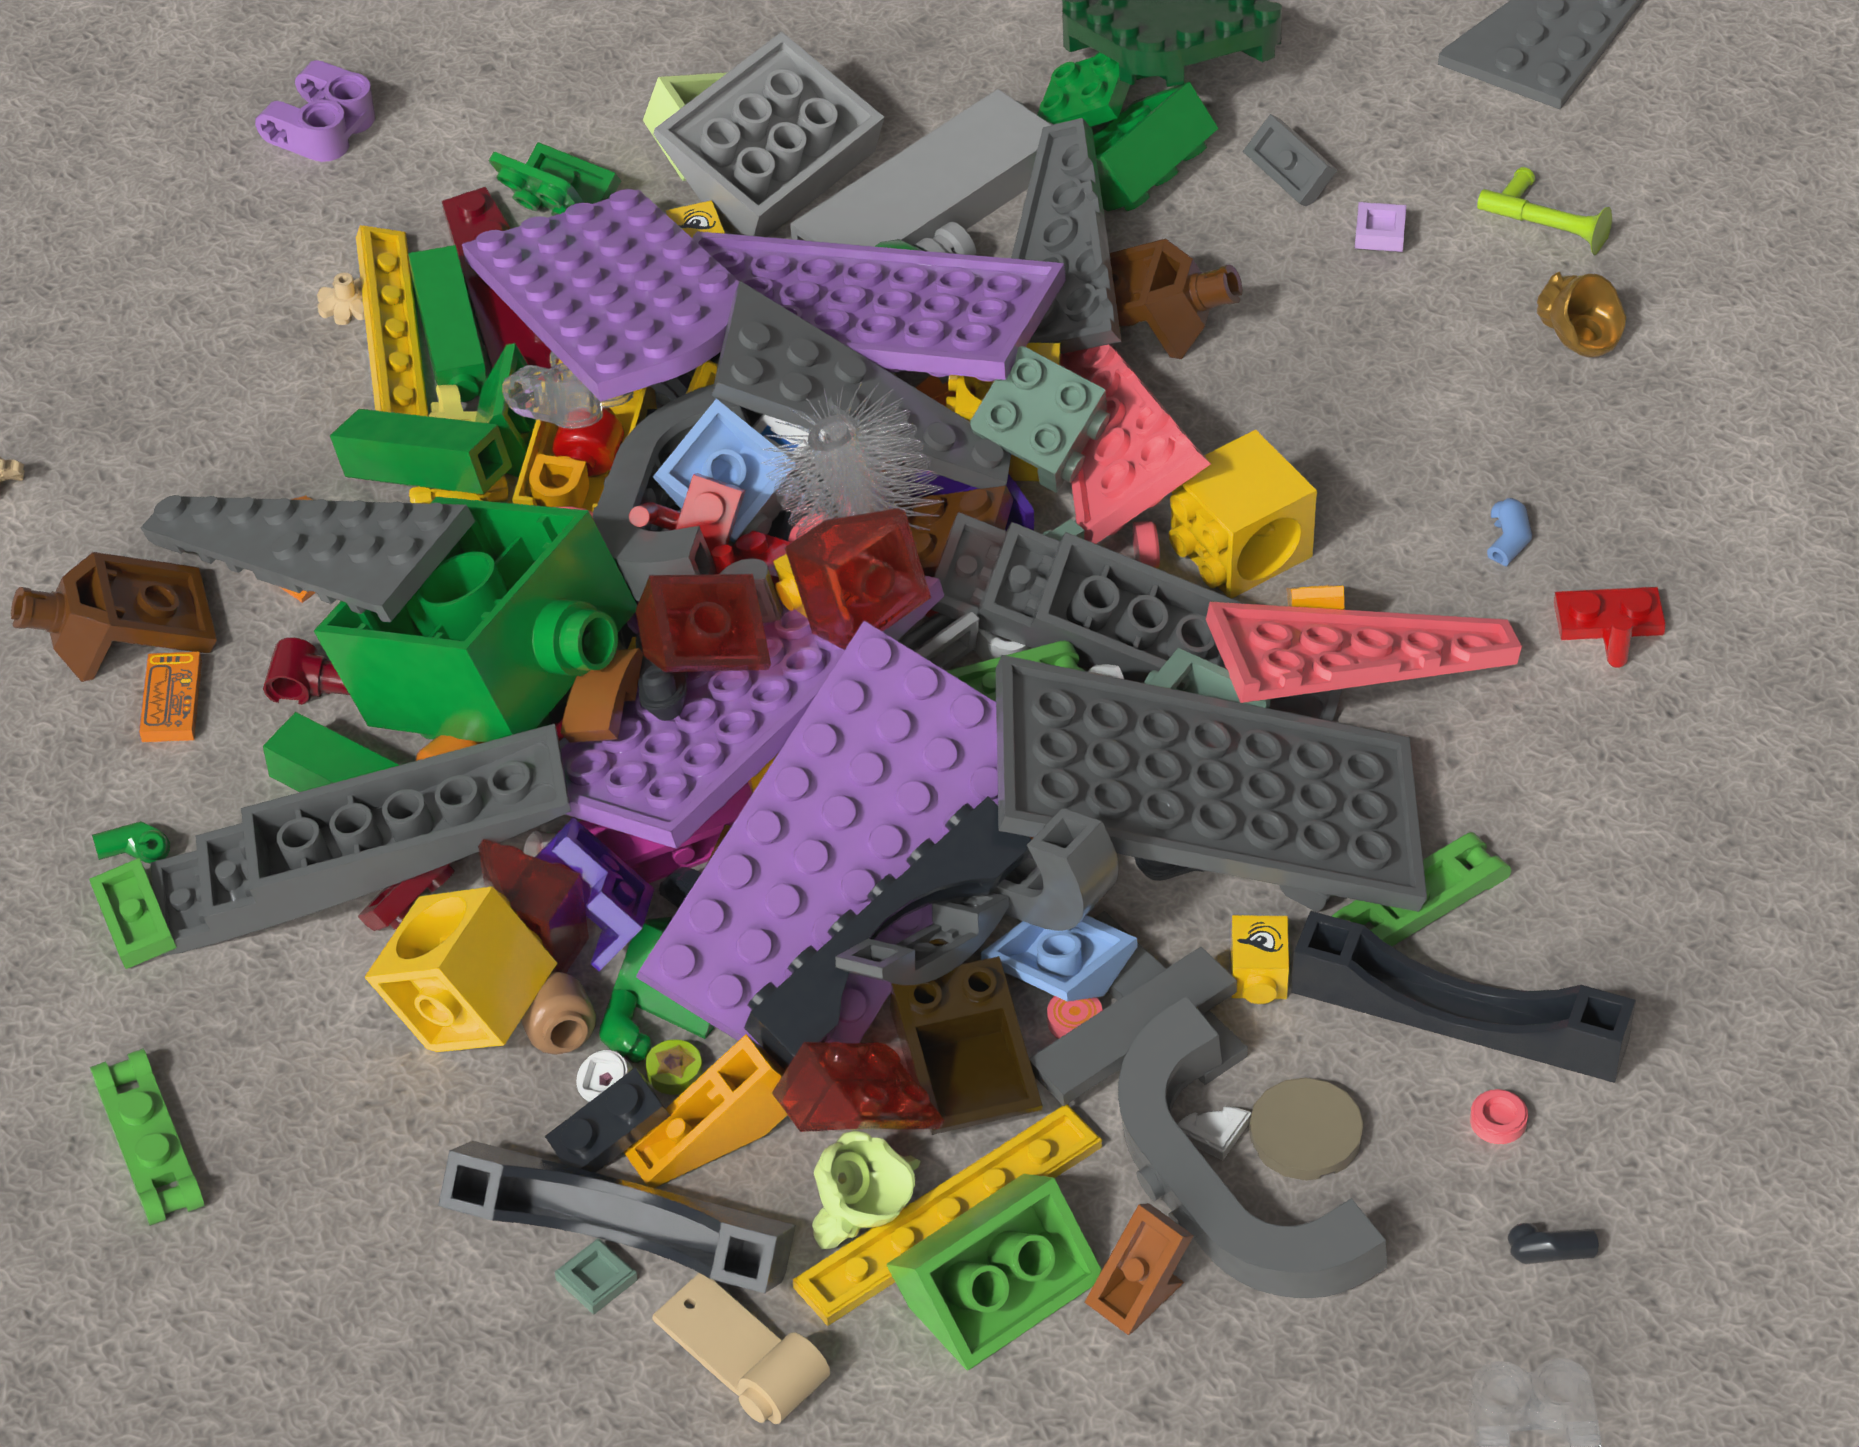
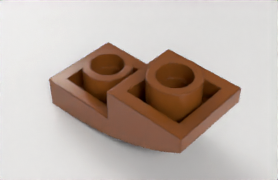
M639 648L616 650L612 661L605 668L590 670L587 674L576 677L567 702L560 732L570 743L618 739L624 702L636 700L643 652Z

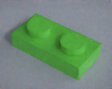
M140 858L89 879L125 969L177 948Z

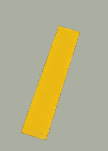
M360 225L356 235V245L375 410L429 416L406 232Z
M1068 1104L1061 1106L904 1207L893 1221L879 1227H873L792 1279L793 1288L822 1321L829 1326L895 1283L886 1265L888 1262L1022 1174L1058 1177L1101 1149L1102 1139Z

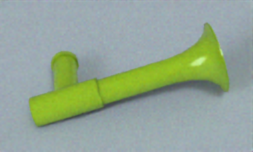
M1520 167L1516 170L1514 177L1502 193L1487 189L1481 191L1477 202L1478 209L1576 234L1590 244L1593 255H1597L1609 237L1612 225V210L1610 207H1605L1599 214L1594 216H1582L1533 204L1528 200L1521 199L1520 197L1526 189L1535 182L1534 173L1526 167Z

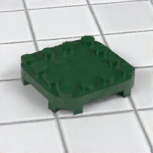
M1062 0L1063 47L1069 52L1091 47L1119 63V81L1134 85L1136 80L1150 76L1163 78L1166 80L1167 87L1184 84V66L1239 51L1262 63L1275 58V46L1280 45L1282 40V5L1268 0Z

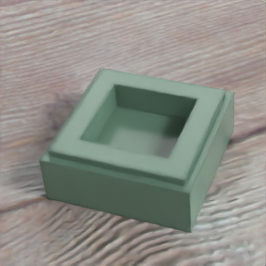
M599 1238L555 1271L556 1280L593 1315L638 1280L637 1272Z

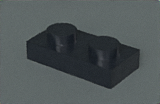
M633 1068L545 1135V1138L564 1165L596 1173L671 1115L644 1076L636 1068Z

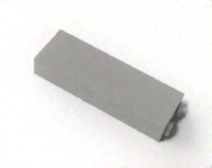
M997 89L790 223L791 239L875 247L882 241L895 239L903 240L911 245L924 238L932 239L934 238L935 231L949 222H955L967 230L1028 189L1042 129L1054 124L1046 122L1027 109L1021 102L1015 101Z

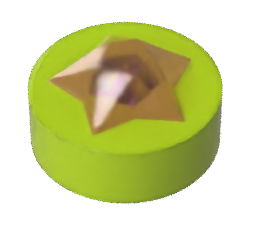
M672 1039L657 1044L650 1050L646 1058V1072L649 1083L661 1093L669 1095L682 1094L703 1073L700 1052L694 1045L684 1040Z

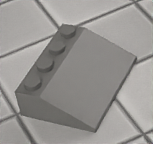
M780 32L654 129L653 135L701 202L712 200L721 225L726 231L735 235L768 237L875 152L885 117L787 35Z

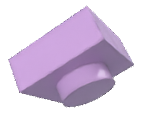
M1359 202L1355 249L1403 252L1406 205Z

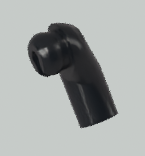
M1520 1223L1509 1231L1507 1237L1511 1246V1255L1523 1264L1594 1258L1599 1248L1597 1234L1592 1229L1538 1232L1535 1225Z

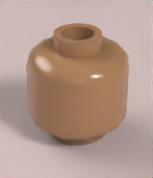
M557 971L551 972L520 1021L533 1046L543 1053L557 1055L569 1053L581 1047L590 1038L596 1026V1012L581 982L570 974Z

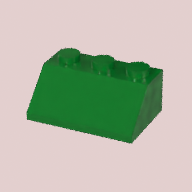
M1190 81L1133 101L1120 112L1118 119L1111 120L1093 136L1104 210L1109 212L1124 207L1126 211H1131L1139 207L1150 198L1148 190L1151 187L1162 185L1178 174L1179 170L1176 166L1182 160L1188 161L1207 148L1204 141L1219 128Z

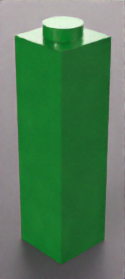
M456 245L408 253L413 287L436 386L456 385L459 389L461 402L470 401L480 396L481 389L487 378Z
M358 409L330 435L343 473L348 478L484 495L512 467L498 424Z
M297 712L263 745L269 777L298 792L399 766V764Z

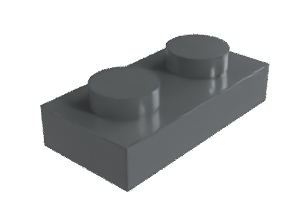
M1272 114L1268 116L1242 151L1292 198L1305 207L1314 203L1338 171L1286 123Z

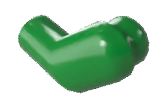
M141 821L92 834L99 860L126 853L136 859L140 858L142 862L150 864L151 862L165 859L170 851L168 837L158 829Z
M618 989L613 991L600 1025L599 1036L601 1041L611 1051L617 1052L622 1057L626 1056L634 1063L643 1061L648 1055L652 1045L651 1039L648 1035L640 1033L639 1027L631 1021L638 1000L636 996L629 991Z

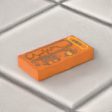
M200 652L148 654L139 730L142 742L194 740L202 667Z

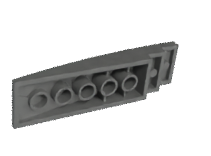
M958 512L934 574V578L940 580L944 597L930 610L956 620L967 613L973 612L980 618L979 629L1031 648L1058 641H1069L1073 644L1078 654L1079 665L1090 669L1102 664L1119 666L1124 680L1144 683L1152 670L1159 671L1177 648L1226 669L1206 622L1207 611L1210 602H1241L1065 532L1061 541H1058L1011 522L1008 530L1005 531ZM1342 689L1273 698L1270 701L1269 709L1333 721Z
M555 724L241 808L242 823L195 835L197 850L150 863L152 888L177 947L164 953L163 956L179 954L219 943L353 900L474 854L570 812L571 807Z

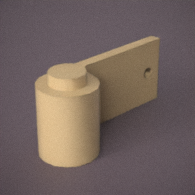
M700 1273L653 1314L652 1320L739 1396L742 1408L757 1422L763 1423L768 1419L773 1424H780L830 1376V1368L826 1359L809 1340L797 1333H789L781 1340L714 1280ZM686 1304L694 1305L693 1308L685 1307Z

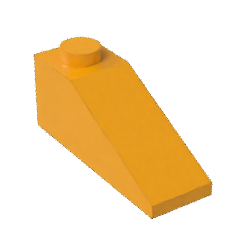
M745 1034L666 1108L671 1116L626 1149L624 1154L645 1184L655 1188L764 1137L795 1109L806 1096L776 1060Z

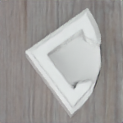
M1223 1107V1111L1207 1112L1197 1115L1196 1112L1189 1114L1177 1125L1196 1148L1223 1161L1249 1125L1252 1113L1236 1107Z

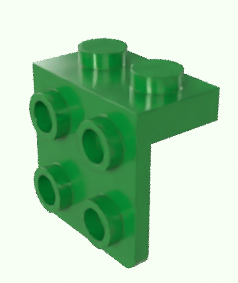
M540 142L536 144L526 164L497 152H493L488 160L498 172L497 180L514 192L512 198L518 204L532 211H537L541 205L552 210V216L564 213L569 206L574 204H593L610 199V195L616 192L621 183V179L615 172Z

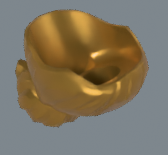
M1558 271L1550 277L1548 283L1538 296L1537 314L1540 316L1543 324L1554 328L1558 338L1565 347L1581 356L1599 357L1614 350L1624 331L1626 315L1616 289L1605 277L1598 274L1562 276Z

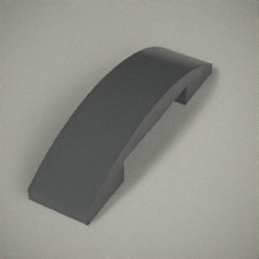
M990 892L987 896L959 897L933 903V924L895 945L868 938L835 957L836 968L845 972L899 985H917L935 980L961 965L985 942L1008 909L1009 896ZM934 939H943L948 944L935 946L929 942Z

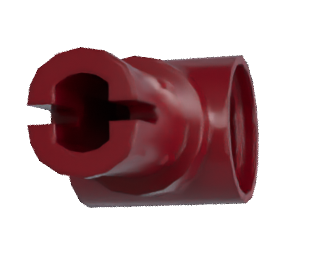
M284 638L275 644L263 686L265 695L271 701L279 703V699L299 700L298 704L303 705L308 701L309 695L320 697L321 693H334L350 696L331 661H327L326 656L320 655L318 649L313 644L300 638Z

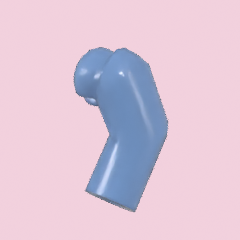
M1513 498L1498 501L1491 509V518H1499L1494 525L1502 528L1503 534L1487 550L1488 558L1505 567L1532 539L1527 509L1520 501Z

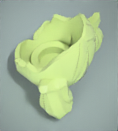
M860 1131L843 1133L834 1144L825 1148L814 1169L819 1196L823 1204V1208L814 1218L812 1224L814 1238L821 1249L836 1248L845 1239L857 1236L861 1228L879 1227L893 1221L912 1197L915 1187V1174L913 1171L919 1167L921 1161L911 1155L903 1157L893 1150L884 1139L873 1138L868 1133Z

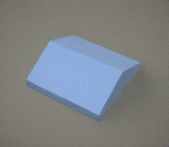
M716 398L655 473L653 478L681 509L692 476L695 473L745 489L744 498L730 537V541L734 542L795 467L796 463Z
M1087 915L1074 928L1063 931L1044 929L1022 921L982 951L981 959L1000 956L1005 973L1068 1002L1104 996L1136 950L1137 938Z

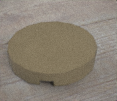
M1299 1078L1284 1080L1267 1089L1253 1106L1249 1122V1134L1251 1143H1253V1147L1258 1152V1157L1267 1167L1285 1177L1307 1181L1321 1179V1175H1327L1332 1172L1336 1174L1347 1168L1359 1153L1364 1125L1359 1107L1347 1092L1328 1081Z

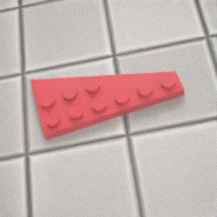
M1112 344L1060 354V366L1106 390V412L1110 413V419L1099 439L1094 440L1090 438L1081 452V454L1085 455L1084 463L1076 478L1071 482L1076 522L1085 530L1084 540L1097 544L1107 536L1116 534L1122 529L1124 524L1147 508L1156 506L1164 496L1211 464Z
M1210 602L1206 616V622L1224 665L1229 672L1240 703L1515 665L1518 663L1522 648L1507 619Z

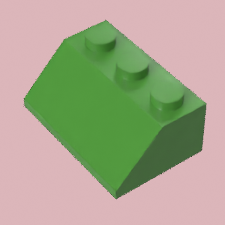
M1022 1174L886 1264L911 1311L967 1371L1090 1289L1102 1271L1055 1178Z

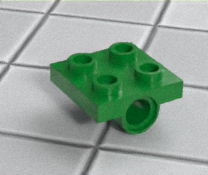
M1100 52L1094 57L1076 63L1066 62L1052 73L1037 116L1054 125L1083 118L1090 127L1118 119L1130 84L1119 81V63Z

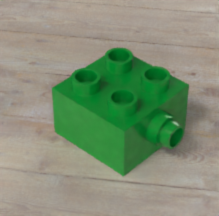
M436 497L431 503L467 505L475 522L391 622H383L376 612L366 609L362 614L351 611L346 602L340 601L314 630L315 635L369 727L419 733L426 739H435L438 736L445 735L457 739L485 743L551 725L552 714L550 711L573 686L576 677L585 675L590 670H601L612 661L617 649L618 632L639 609L589 510Z

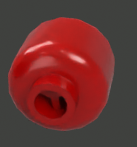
M586 402L572 406L562 416L553 442V453L557 457L567 456L574 460L585 461L588 477L606 474L611 469L623 441L624 429L622 423L611 408L604 404Z

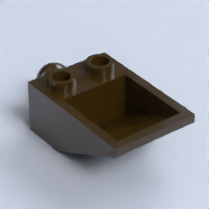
M934 939L929 942L935 946L948 944L943 939ZM1000 956L961 964L949 973L922 984L899 985L891 983V1014L910 1077L932 1135L1042 1110L1043 1105Z

